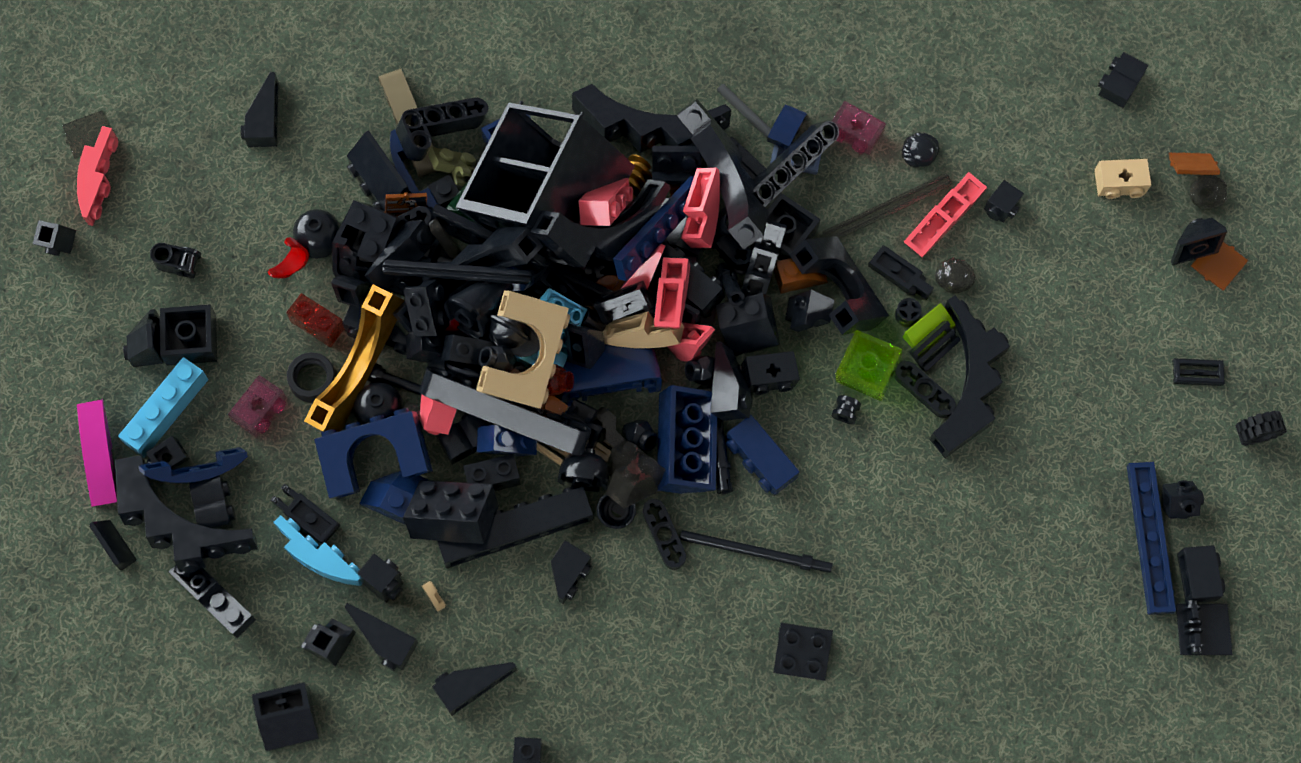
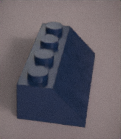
M671 385L659 393L656 490L679 494L716 490L717 417L711 413V391Z

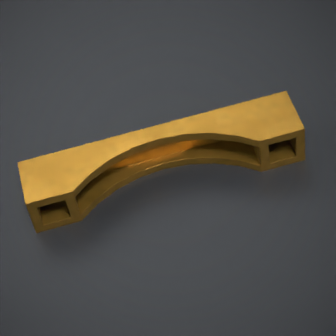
M372 285L361 307L359 329L349 357L332 383L315 398L304 420L306 423L323 432L336 429L337 432L342 431L354 407L355 399L364 387L397 321L393 312L405 300Z

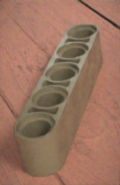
M401 68L378 76L397 125L404 111L417 108ZM432 143L422 161H412L413 166L416 167L418 177L437 171L434 170L428 156L431 147H433Z

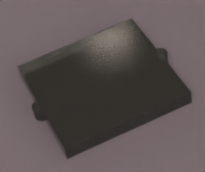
M103 111L62 125L67 137L66 144L70 145L74 159L81 157L85 145L95 146L102 126L111 128L107 124Z

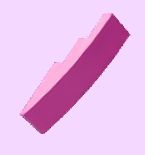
M102 399L77 404L81 447L91 507L117 502V487L114 477L116 474L104 401Z

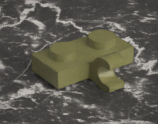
M431 147L428 153L434 170L452 173L456 185L465 186L464 176L471 177L477 166L474 156L466 152L460 153L446 148Z

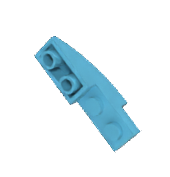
M280 515L273 522L277 529L290 540L284 546L285 550L299 563L328 579L350 585H362L357 575L360 569L353 562L348 565L342 559L345 555L335 545L330 548L324 542L316 549L319 545L309 535L304 538L298 532L301 528L291 518L286 521Z

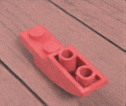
M102 126L94 147L84 146L78 168L77 195L82 217L91 226H93L95 219L98 220L101 217V204L103 199L107 198L110 194L111 185L104 174L108 172L110 156L112 152L116 151L118 146V138L112 128Z

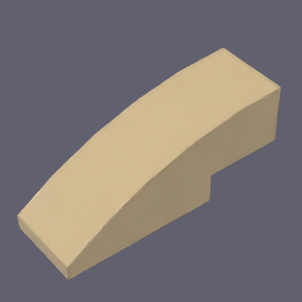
M647 311L614 320L606 325L603 331L604 343L627 348H658L677 345L681 342L684 325L681 322L680 329L655 328V318Z

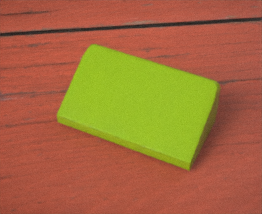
M940 303L904 333L903 339L914 348L943 321H948L951 324L950 328H954L956 325L945 307ZM943 331V332H942L938 337H936L928 346H926L918 355L922 354L925 350H927L934 342H936L937 340H939L946 332Z

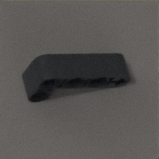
M469 98L404 111L396 127V134L405 155L412 161H422L431 146V137L478 128L488 113V104L481 98Z

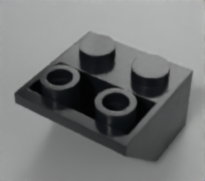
M305 682L252 694L256 721L266 752L319 739L310 688Z

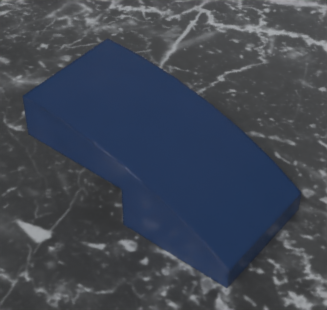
M785 104L767 137V142L787 149L793 143L807 113Z

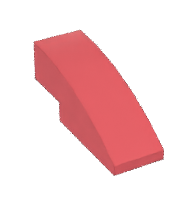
M718 168L696 169L683 209V213L688 218L681 239L691 248L712 247L720 204V174Z
M663 258L661 278H659L654 319L655 328L680 329L690 275L688 259Z

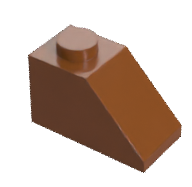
M792 258L776 262L774 274L780 294L828 283L824 274H802Z

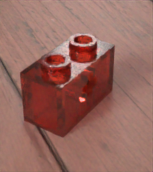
M302 293L286 312L291 323L330 348L344 331L343 321L340 317Z

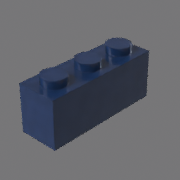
M752 415L727 432V447L733 454L738 453L743 458V466L750 474L754 472L759 477L758 483L766 493L771 492L775 496L798 478L800 471Z

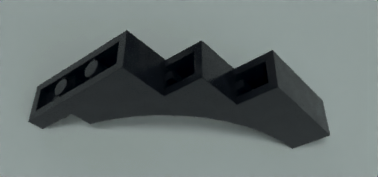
M695 99L678 112L677 116L692 133L691 140L703 156L708 167L719 169L720 191L728 213V231L741 247L745 249L764 236L769 212L753 194L755 181L740 165L743 153L700 101Z

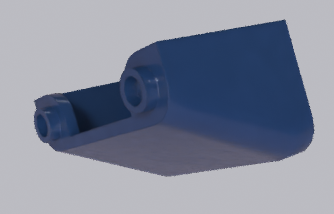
M605 344V351L591 370L569 363L567 357L559 379L557 378L561 401L568 405V407L571 406L573 400L580 397L582 401H587L588 396L635 388L636 392H641L642 387L647 388L649 393L661 391L662 385L660 368L654 348H627Z

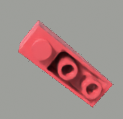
M629 178L621 179L585 193L579 200L580 225L610 226L632 201L633 189L629 186Z

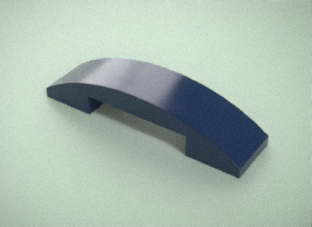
M392 130L390 133V150L394 167L407 184L410 194L427 193V208L432 210L437 202L429 188L420 192L402 162L407 159V156L401 146L396 130Z
M238 447L216 451V462L171 470L169 464L161 461L139 465V471L149 478L163 482L190 483L221 475L236 467L248 456L244 449Z

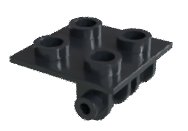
M1196 600L1187 601V604L1176 603L1180 655H1233L1228 604H1198Z
M781 623L778 632V645L773 673L825 681L833 630Z

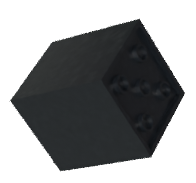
M521 100L519 104L508 102L456 205L457 209L478 225L492 232L501 227H529L532 230L542 210L560 213L570 221L580 225L579 200L585 193L621 179L630 178L635 165L582 118L584 112L581 111L580 115L523 105L524 102ZM527 115L570 122L572 124L563 143L552 138ZM541 242L543 247L537 254L559 265L585 270L584 267L567 264Z

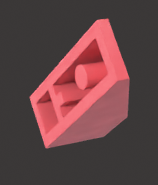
M682 322L684 330L680 344L667 347L680 361H692L697 356H700L701 350L715 331L712 326Z

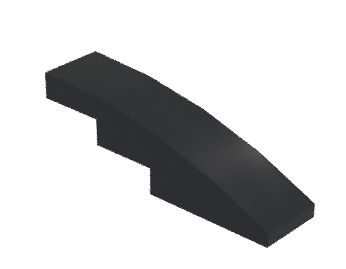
M767 219L764 236L756 241L741 289L744 297L761 293L767 294L787 225Z

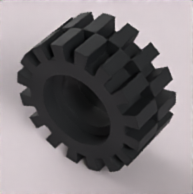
M1280 411L1256 414V416H1250L1248 419H1243L1235 425L1241 444L1244 446L1267 442L1287 432Z

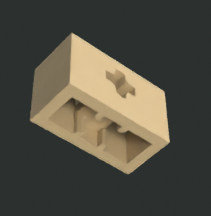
M1147 159L1099 161L1094 170L1098 196H1106L1107 199H1116L1120 195L1139 198L1146 194L1151 187Z

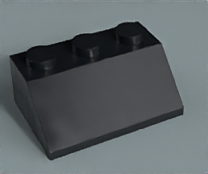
M370 131L365 132L347 155L349 162L347 169L354 179L358 177L362 182L359 186L366 197L371 195L375 201L372 205L385 211L386 194L409 193V189Z

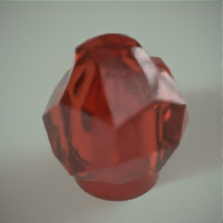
M555 364L554 376L552 379H549L546 388L549 390V396H556L572 390L574 376L571 371H566L563 367Z

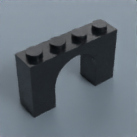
M837 236L805 239L789 254L802 274H824L835 282L842 291L846 300L829 314L841 335L872 330L889 317L884 306Z

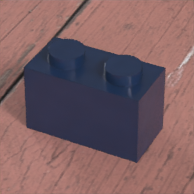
M499 425L478 427L477 453L514 454V456L518 457L537 455V440Z

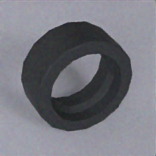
M314 352L304 353L296 357L289 365L287 371L288 385L294 395L300 400L313 403L315 398L336 377L335 369L330 360L322 354ZM306 365H320L324 368L327 375L324 385L313 391L302 389L297 382L298 372Z

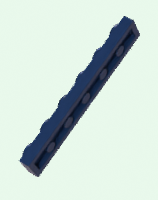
M690 176L613 258L619 280L627 281L687 216L683 213V209L694 179L693 176Z
M1154 462L1129 463L1127 465V473L1147 614H1171L1176 612L1155 464Z

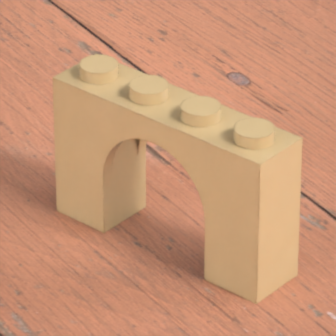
M504 290L497 315L530 326L539 339V355L536 362L529 369L520 373H508L483 366L476 391L541 409L542 404H545L548 398L549 390L546 389L548 381L553 378L556 370V365L553 364L555 356L560 353L563 345V339H560L562 331L567 328L570 320V314H567L569 308Z

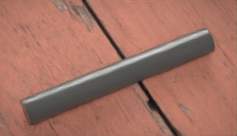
M721 84L717 91L767 138L771 128L725 84Z

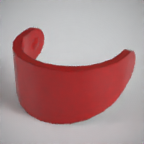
M288 237L284 241L287 246L291 247L288 255L281 263L268 270V274L273 278H287L302 269L308 262L309 253L307 249L292 237Z

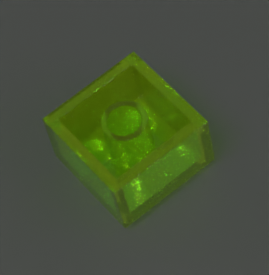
M856 330L836 371V382L882 401L902 358V349Z

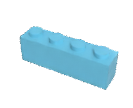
M183 357L118 435L121 441L145 458L147 456L146 452L156 445L209 380L204 371Z

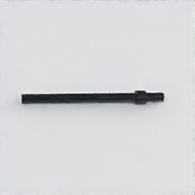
M682 530L680 540L792 564L800 566L802 570L810 571V569L828 573H831L833 563L813 559L811 555L803 554L799 556Z

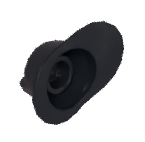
M498 312L495 315L491 314L489 336L494 344L505 345L514 355L519 357H529L540 350L537 334L530 326L498 316Z

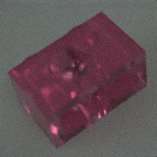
M846 101L843 102L832 119L839 129L836 141H845L852 145L856 152L861 154L865 152L870 155L881 138L886 123Z
M259 375L231 409L228 416L232 422L256 438L259 433L263 434L267 431L271 424L269 420L275 413L279 414L284 409L287 398L281 389ZM257 405H258L259 407L264 406V408H263L262 410L259 409V408H258V409H255V407H256Z

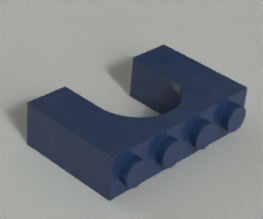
M409 408L394 411V416L392 417L376 416L370 418V423L361 425L360 422L348 424L345 426L346 430L337 432L336 429L327 430L321 433L322 437L314 439L329 499H338L360 492L353 458L358 445L371 436L381 435L392 443L403 478H412L433 472L418 413L409 411Z

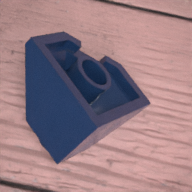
M401 471L375 479L370 482L359 504L405 525L404 515L420 480L428 481V479L422 476L403 478Z

